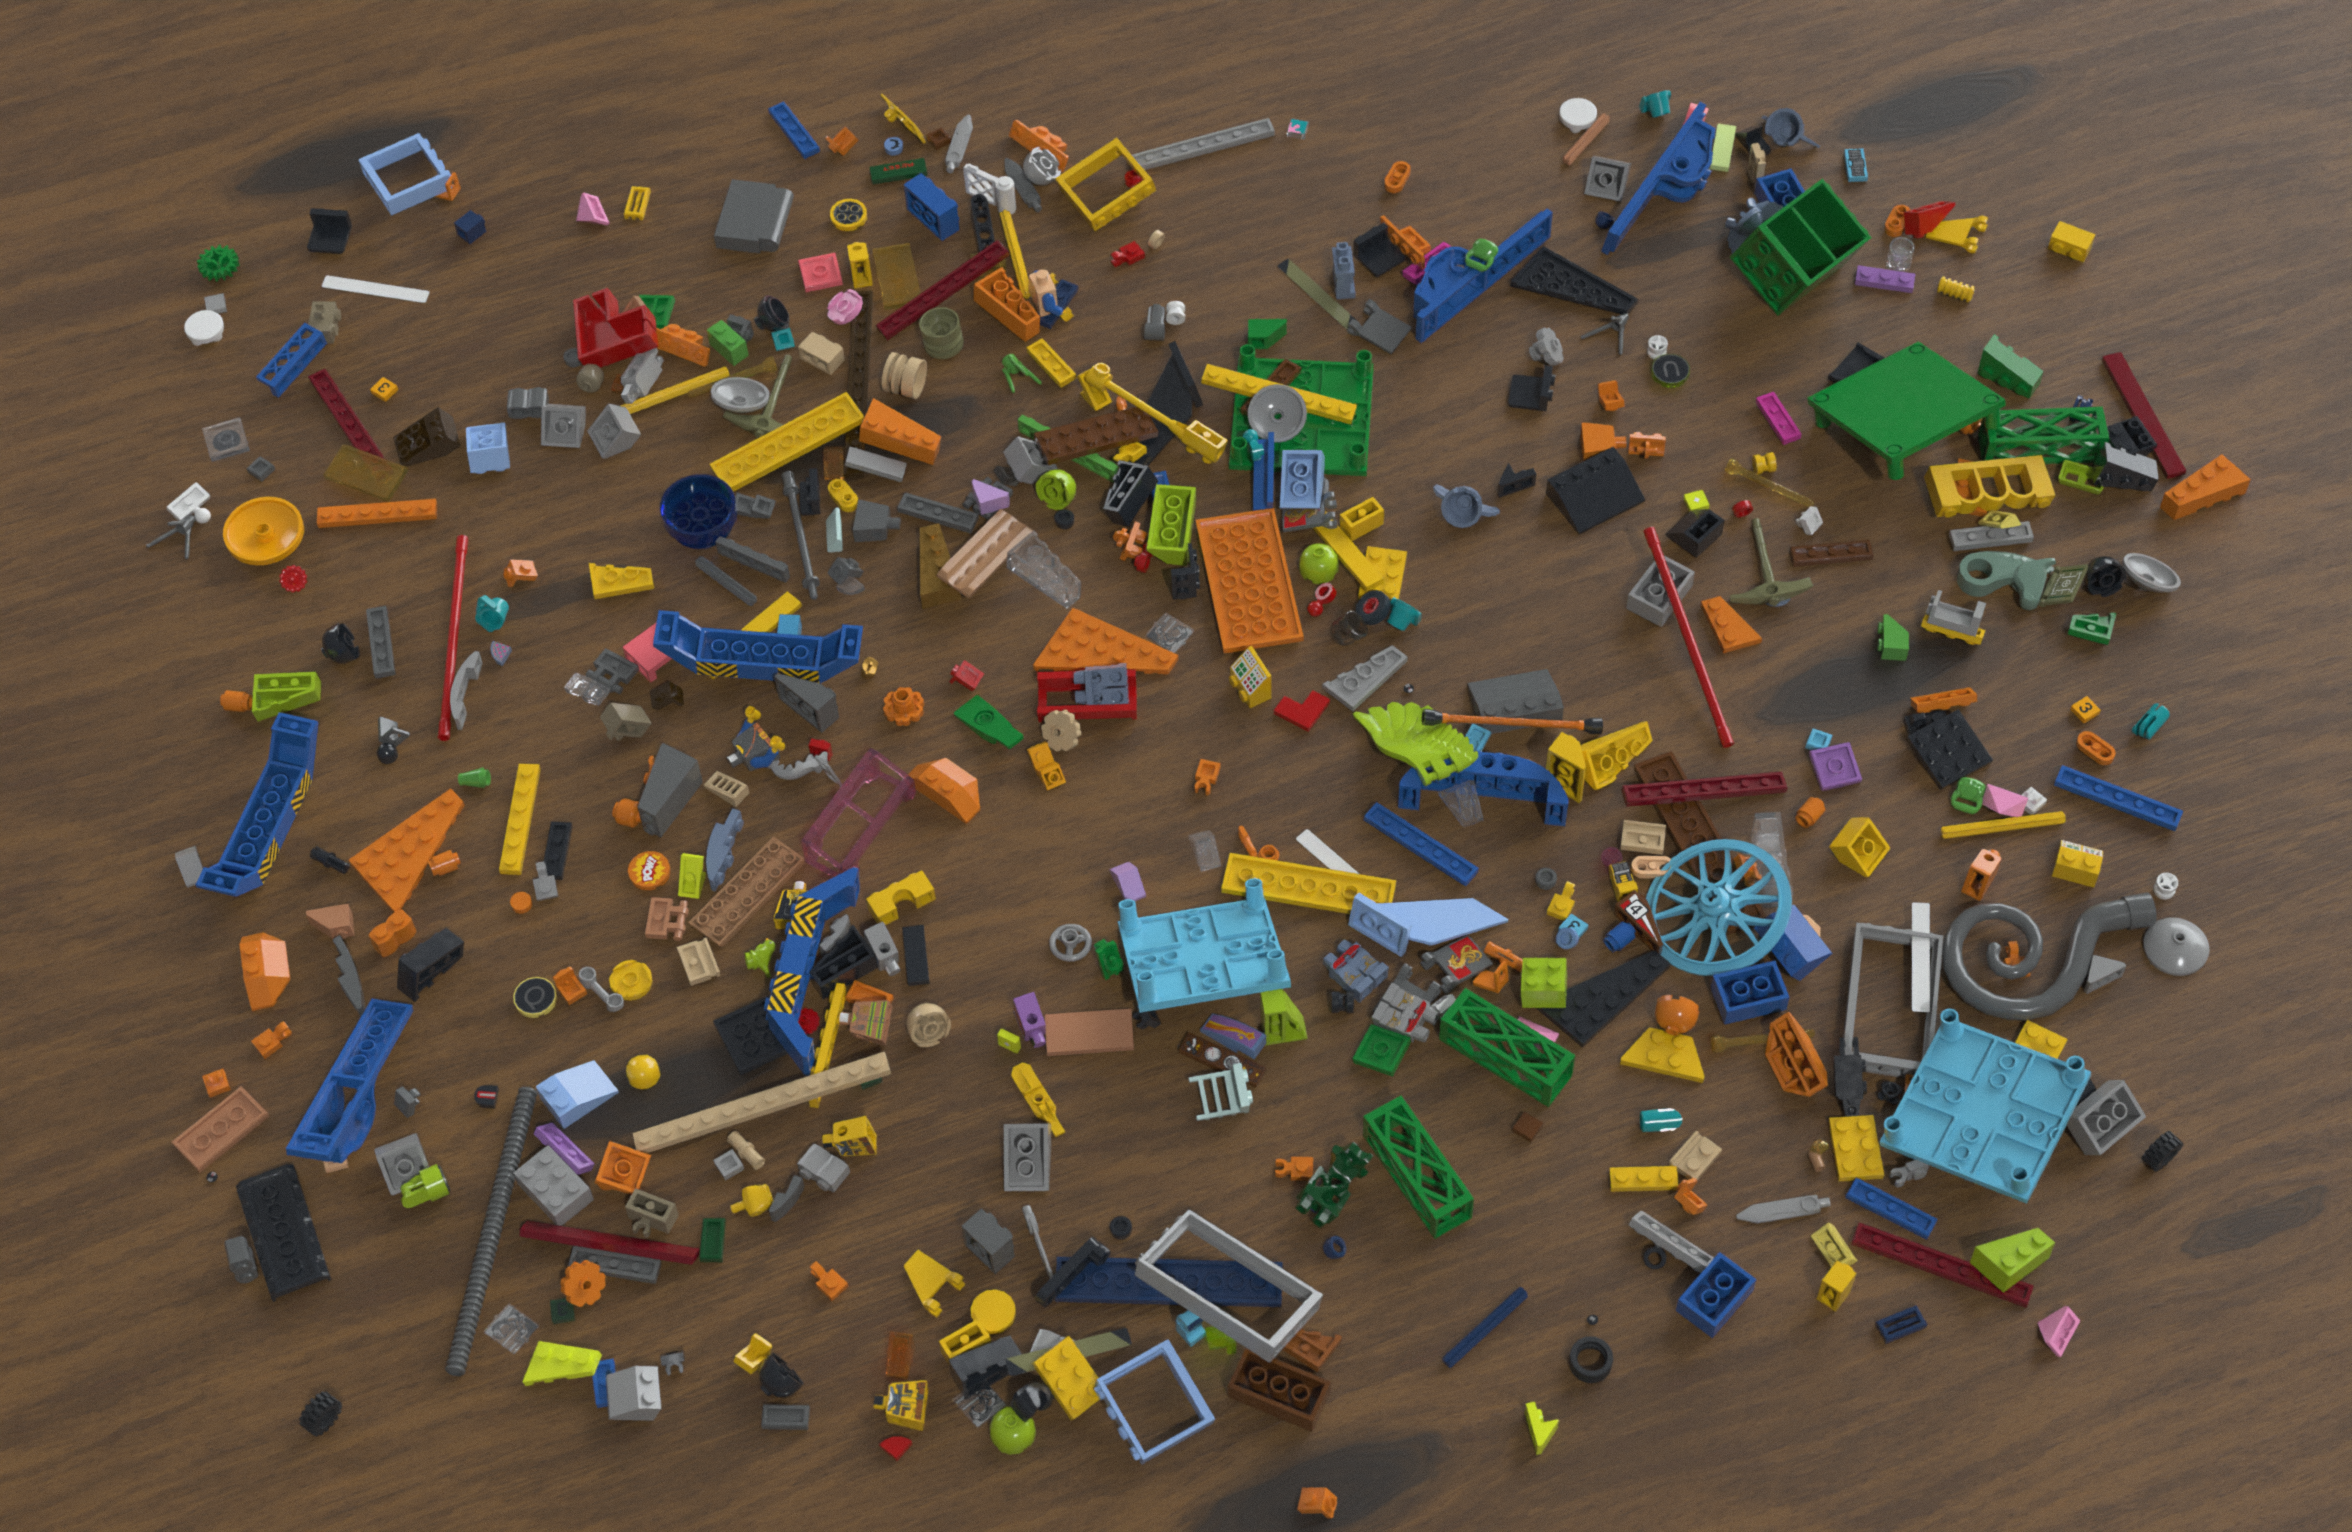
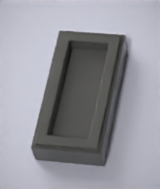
M763 1404L761 1427L762 1429L808 1430L810 1406Z

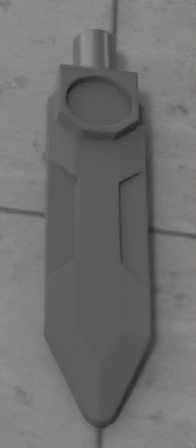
M1005 158V173L1013 179L1014 187L1028 208L1033 207L1035 212H1040L1042 210L1040 196L1032 183L1027 179L1025 172L1019 164L1009 158Z

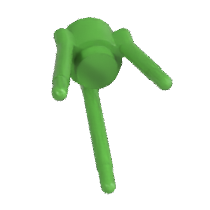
M1008 354L1003 358L1002 364L1004 368L1002 371L1006 376L1012 393L1015 392L1010 373L1016 374L1021 371L1024 375H1029L1038 384H1042L1014 354Z

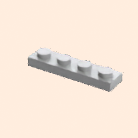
M2029 521L2020 522V526L2003 529L1983 526L1950 530L1949 533L1953 551L2033 542L2034 536Z
M1642 1210L1629 1223V1226L1634 1228L1637 1233L1646 1236L1657 1246L1666 1249L1675 1258L1684 1261L1697 1272L1702 1273L1714 1259Z

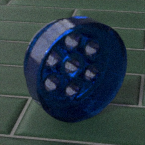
M697 474L679 479L665 491L660 503L662 521L667 532L680 544L693 549H706L716 546V540L719 536L723 538L729 536L737 519L738 510L733 490L725 481L711 475Z

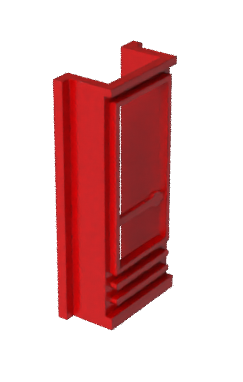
M1136 669L1127 670L1129 704L1047 706V692L1086 690L1085 684H1074V672L1076 671L1037 672L1038 722H1042L1045 716L1055 710L1059 712L1067 710L1075 716V720L1137 719Z

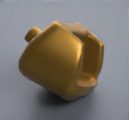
M867 657L862 663L861 676L865 679H872L875 676L878 662L874 658Z

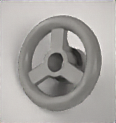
M1065 924L1058 927L1052 933L1049 946L1051 952L1058 959L1073 962L1084 958L1089 953L1092 939L1084 927L1077 924ZM1056 939L1063 942L1067 948L1066 955L1057 949ZM1085 941L1084 949L1078 954L1073 955V948L1078 943Z

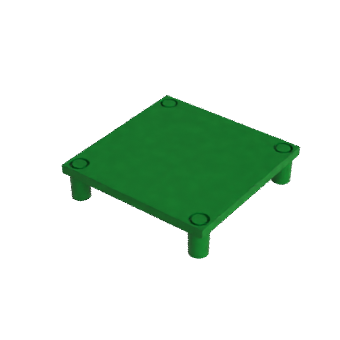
M1919 341L1807 398L1808 405L1814 408L1817 427L1826 428L1834 422L1883 457L1887 464L1888 478L1892 480H1899L1904 477V458L1983 417L1985 428L1989 430L1999 428L2001 426L2000 409L2006 406V401L2003 397Z
M1245 344L1240 348L1237 372L1267 380L1285 359L1256 358L1254 346ZM1360 350L1356 355V363L1288 359L1301 367L1300 374L1289 385L1290 387L1356 404L1357 408L1352 424L1307 413L1305 425L1297 436L1286 442L1274 443V472H1282L1283 450H1322L1325 456L1324 474L1367 476L1374 370L1371 352ZM1235 393L1229 470L1254 471V462L1251 458L1247 440L1243 438V433L1252 428L1248 417L1241 413V407L1250 397ZM1281 414L1275 415V419L1277 420L1282 418Z

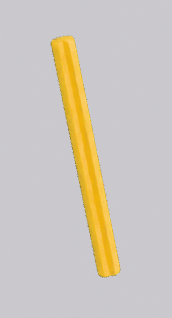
M1004 209L999 215L1017 282L1023 297L1029 299V279L1010 211Z
M724 366L636 399L632 404L620 406L626 407L629 414L728 378L729 371Z
M2059 811L1944 826L1941 828V836L1943 839L2063 824L2065 823V814Z

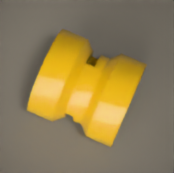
M1773 452L1766 453L1764 456L1759 454L1752 456L1753 471L1756 475L1762 474L1764 471L1769 473L1776 472L1777 464Z

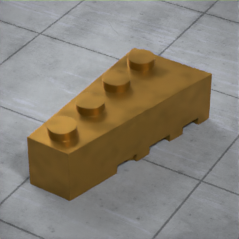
M939 523L920 528V596L922 609L961 599L959 591L937 577L940 569L951 559Z

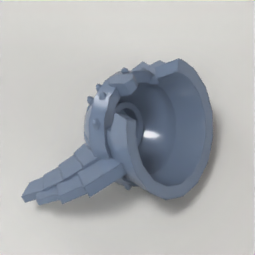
M1782 108L1773 112L1769 117L1762 115L1761 118L1767 121L1765 134L1772 135L1774 142L1784 147L1793 146L1802 140L1818 148L1820 147L1803 135V120L1795 110Z
M1747 199V206L1751 208L1749 212L1745 213L1742 211L1740 213L1742 218L1738 223L1732 218H1728L1725 223V227L1730 229L1727 241L1729 242V249H1731L1732 254L1759 225L1781 210L1782 205L1769 201L1756 204L1755 199Z
M1436 484L1433 486L1436 496L1442 499L1441 510L1444 518L1455 527H1470L1479 520L1481 515L1491 517L1500 513V509L1483 505L1481 496L1471 487H1455V489L1449 491L1441 485Z

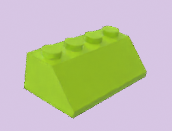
M1156 484L1147 551L1166 564L1185 566L1188 564L1187 543H1191L1196 507V487Z

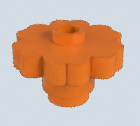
M899 687L895 692H889L884 698V715L888 721H895L897 726H909L911 721H919L920 717L924 714L923 697H921L919 692H912L910 687Z
M584 1260L581 1264L573 1262L571 1266L566 1268V1276L561 1279L560 1284L561 1293L567 1295V1302L582 1307L585 1303L592 1305L600 1299V1290L605 1288L606 1283L605 1274L599 1272V1265Z

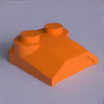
M609 1141L594 1183L603 1190L613 1189L632 1195L635 1188L640 1189L651 1155Z

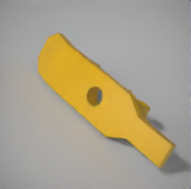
M881 94L880 96L887 102L889 107L884 114L888 121L894 122L898 118L923 144L926 143L923 134L916 124L884 94Z
M1022 1062L1013 1067L1011 1077L1035 1116L1047 1124H1051V1131L1055 1137L1064 1134L1065 1130L1056 1117V1106L1037 1078L1031 1065ZM1036 1098H1042V1099H1043V1100L1040 1101V1102L1035 1101Z

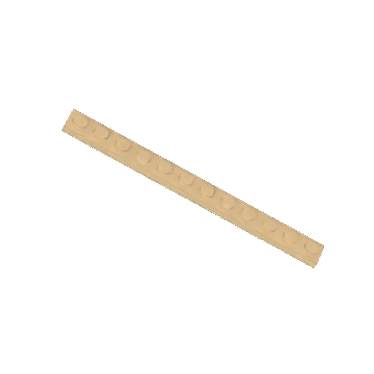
M885 1052L875 1054L635 1132L633 1137L636 1150L649 1153L889 1075L891 1071Z

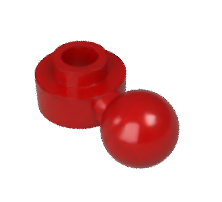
M1130 170L1125 174V184L1130 189L1143 181L1135 170Z
M1148 542L1143 545V552L1135 558L1134 566H1136L1138 572L1146 573L1151 557H1154L1153 554L1147 551Z
M1323 583L1317 588L1315 592L1317 600L1310 602L1307 607L1308 613L1311 616H1320L1323 613V604H1328L1334 600L1337 591L1330 583Z

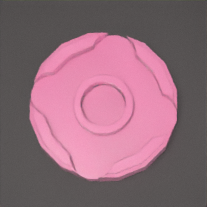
M848 289V292H839L828 304L827 309L829 312L827 315L835 324H846L852 321L861 311L863 305L862 297L855 290Z

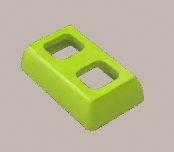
M2064 460L2058 477L2060 484L2096 495L2103 491L2104 486L2097 485L2096 488L2085 484L2087 479L2093 480L2092 467ZM2068 473L2077 475V482L2065 479Z

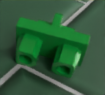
M1102 939L1094 944L1100 970L1105 980H1108L1111 975H1118L1124 970V963L1120 958L1117 944L1114 940L1107 942L1105 939Z

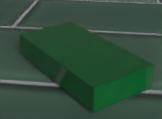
M703 1218L700 1262H723L726 1218Z

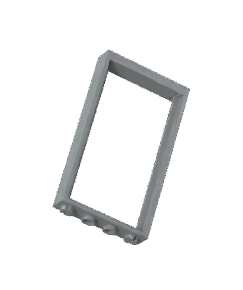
M1870 923L1856 924L1843 1031L1846 1043L1845 1055H1853L1851 1050L1863 938L1912 946L1913 936L1930 938V949H1932L1930 1011L1926 1012L1923 1060L1935 1034L1943 935L1933 934L1932 932L1930 934L1912 931V929H1896L1891 926H1876ZM1859 1053L1861 1059L1866 1061V1072L1905 1078L1906 1074L1915 1075L1921 1063Z
M1188 1210L1183 1216H1178L1173 1226L1166 1228L1158 1241L1154 1240L1145 1254L1141 1253L1135 1262L1137 1266L1135 1271L1136 1277L1269 1363L1319 1310L1323 1294L1191 1210ZM1186 1230H1189L1303 1304L1274 1336L1267 1340L1160 1271L1153 1264Z

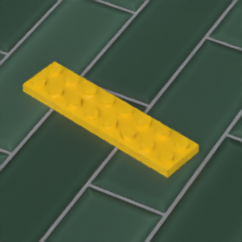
M845 392L710 463V467L726 492L730 494L861 425L865 417L849 394Z
M1230 853L1222 884V893L1246 897L1245 882L1249 879L1257 878L1262 881L1265 900L1351 914L1353 900L1358 893H1361L1377 904L1393 903L1396 880Z

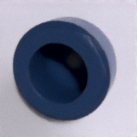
M1599 211L1595 222L1598 227L1607 229L1613 226L1615 218L1606 212Z
M1332 1236L1324 1242L1323 1252L1330 1259L1341 1258L1346 1254V1244L1341 1237ZM1333 1243L1340 1246L1341 1250L1339 1253L1335 1251Z

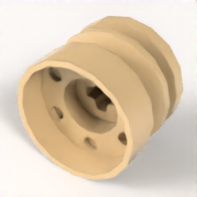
M892 352L885 363L882 374L883 391L892 392L893 394H899L901 391L902 396L917 399L923 390L927 376L926 360L911 357L908 360L906 355Z

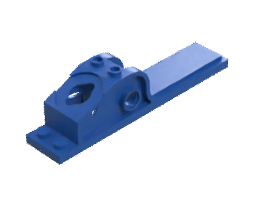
M1699 102L1609 230L1601 252L1608 255L1610 251L1614 252L1654 195L1664 196L1671 201L1682 203L1691 200L1698 190L1702 191L1707 184L1706 180L1712 172L1709 169L1713 158V152H1711L1712 139L1715 138V128L1703 121L1706 113H1704L1706 104Z
M1549 209L1541 211L1500 244L1491 267L1484 272L1466 266L1465 256L1468 250L1462 247H1448L1436 256H1432L1424 270L1425 275L1421 283H1418L1414 293L1413 317L1417 319L1416 340L1420 343L1425 341L1547 241L1551 236L1553 212ZM1475 256L1470 257V259L1477 261L1481 264H1487V261H1484L1480 258H1477Z
M371 999L286 1147L287 1155L343 1163L347 1156L353 1151L356 1152L363 1145L375 1118L374 1087L376 1078L413 1013L412 1005ZM343 1087L356 1088L357 1092L353 1100L349 1102L344 1111Z

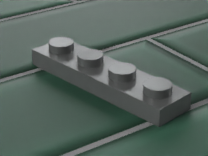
M906 492L897 507L900 513L968 533H972L979 519L977 513Z
M719 536L716 540L718 554L786 583L789 580L788 565L784 562L771 559L764 553L755 552L748 546L739 545L732 539Z
M381 606L366 609L374 676L377 679L396 675L387 607Z
M573 1246L568 1267L573 1262L581 1264L584 1260H588L599 1265V1272L604 1273L605 1276L656 1284L662 1263L658 1259Z

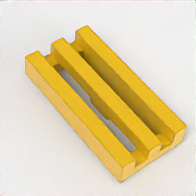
M631 187L624 212L625 219H629V217H632L633 220H636V217L639 220L644 219L651 193L650 188ZM637 191L638 195L635 201L633 212H631L632 204ZM643 192H645L641 203L640 211L638 212Z

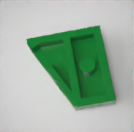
M639 295L655 316L656 328L662 329L666 327L676 301L674 295Z
M2110 613L2109 616L2099 617L2098 614L2073 615L2068 635L2108 645L2116 613Z

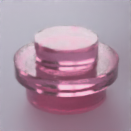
M1615 847L1605 849L1601 855V861L1607 867L1611 864L1622 862L1623 858L1622 853Z

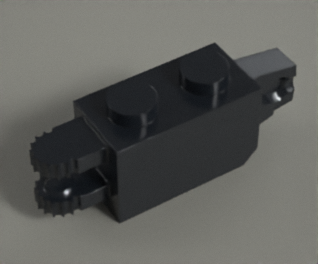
M1844 1037L1839 1038V1055H1833L1834 1093L1838 1099L1842 1100L1845 1116H1859L1861 1099H1863V1094H1867V1083L1862 1081V1072H1866V1061L1861 1059L1859 1054L1858 1037H1853L1852 1040L1853 1055H1845L1846 1043Z

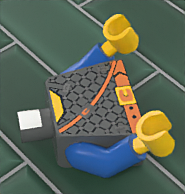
M748 706L745 710V715L748 719L744 721L740 732L732 741L735 753L728 756L727 761L732 768L743 763L749 771H753L757 768L769 767L772 762L780 759L778 750L783 751L785 744L782 742V738L778 736L770 738L757 722L754 723V720H758L761 717V713L755 710V707Z

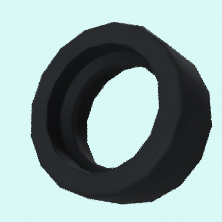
M1584 1337L1572 1346L1569 1355V1368L1577 1379L1586 1383H1597L1604 1380L1610 1374L1613 1365V1352L1604 1340L1597 1337ZM1585 1349L1599 1351L1604 1356L1605 1362L1603 1367L1597 1371L1583 1369L1578 1364L1577 1357L1579 1353Z

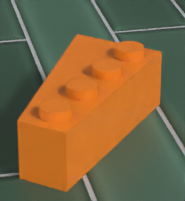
M1003 267L974 284L973 301L1026 342L1039 334L1040 316L1029 301L1023 298V293L1020 289L1017 290L1013 280L1007 277Z

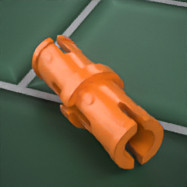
M1491 941L1488 942L1484 949L1485 954L1500 961V964L1503 961H1507L1509 967L1522 973L1523 959L1514 955L1510 949L1505 950ZM1498 953H1501L1513 960V962L1502 957Z

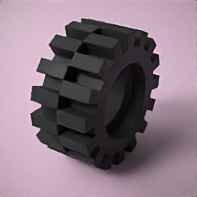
M2170 1130L2166 1131L2149 1146V1149H2146L2141 1159L2152 1170L2158 1172L2169 1161L2173 1160V1157L2182 1149L2184 1143Z
M326 1391L315 1395V1399L312 1398L310 1404H306V1409L301 1412L302 1416L299 1417V1424L313 1436H321L324 1431L327 1432L329 1427L334 1425L333 1422L335 1420H338L339 1417L337 1415L341 1414L342 1403Z

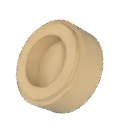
M1156 230L1149 238L1148 246L1152 249H1157L1164 240V233Z

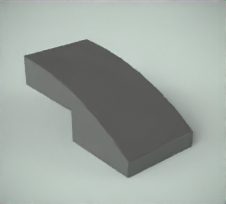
M737 493L731 513L753 518H770L776 501L757 495L755 499Z
M793 1176L786 1194L777 1192L769 1210L771 1221H778L795 1205L805 1188L802 1177Z

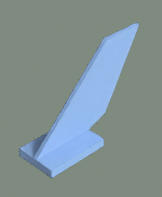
M1358 893L1353 900L1348 925L1402 957L1406 952L1409 940L1427 945H1435L1507 923L1509 919L1473 898L1377 904L1361 893Z

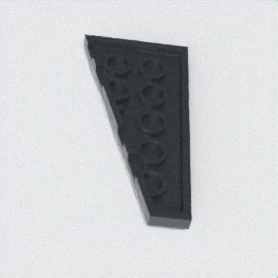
M1544 246L1510 282L1512 287L1619 314H1629L1638 304V298Z
M1655 950L1568 988L1566 1008L1536 1009L1583 1048L1670 968L1671 963Z

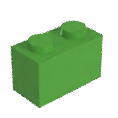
M723 320L707 329L709 344L733 366L749 356L746 341Z

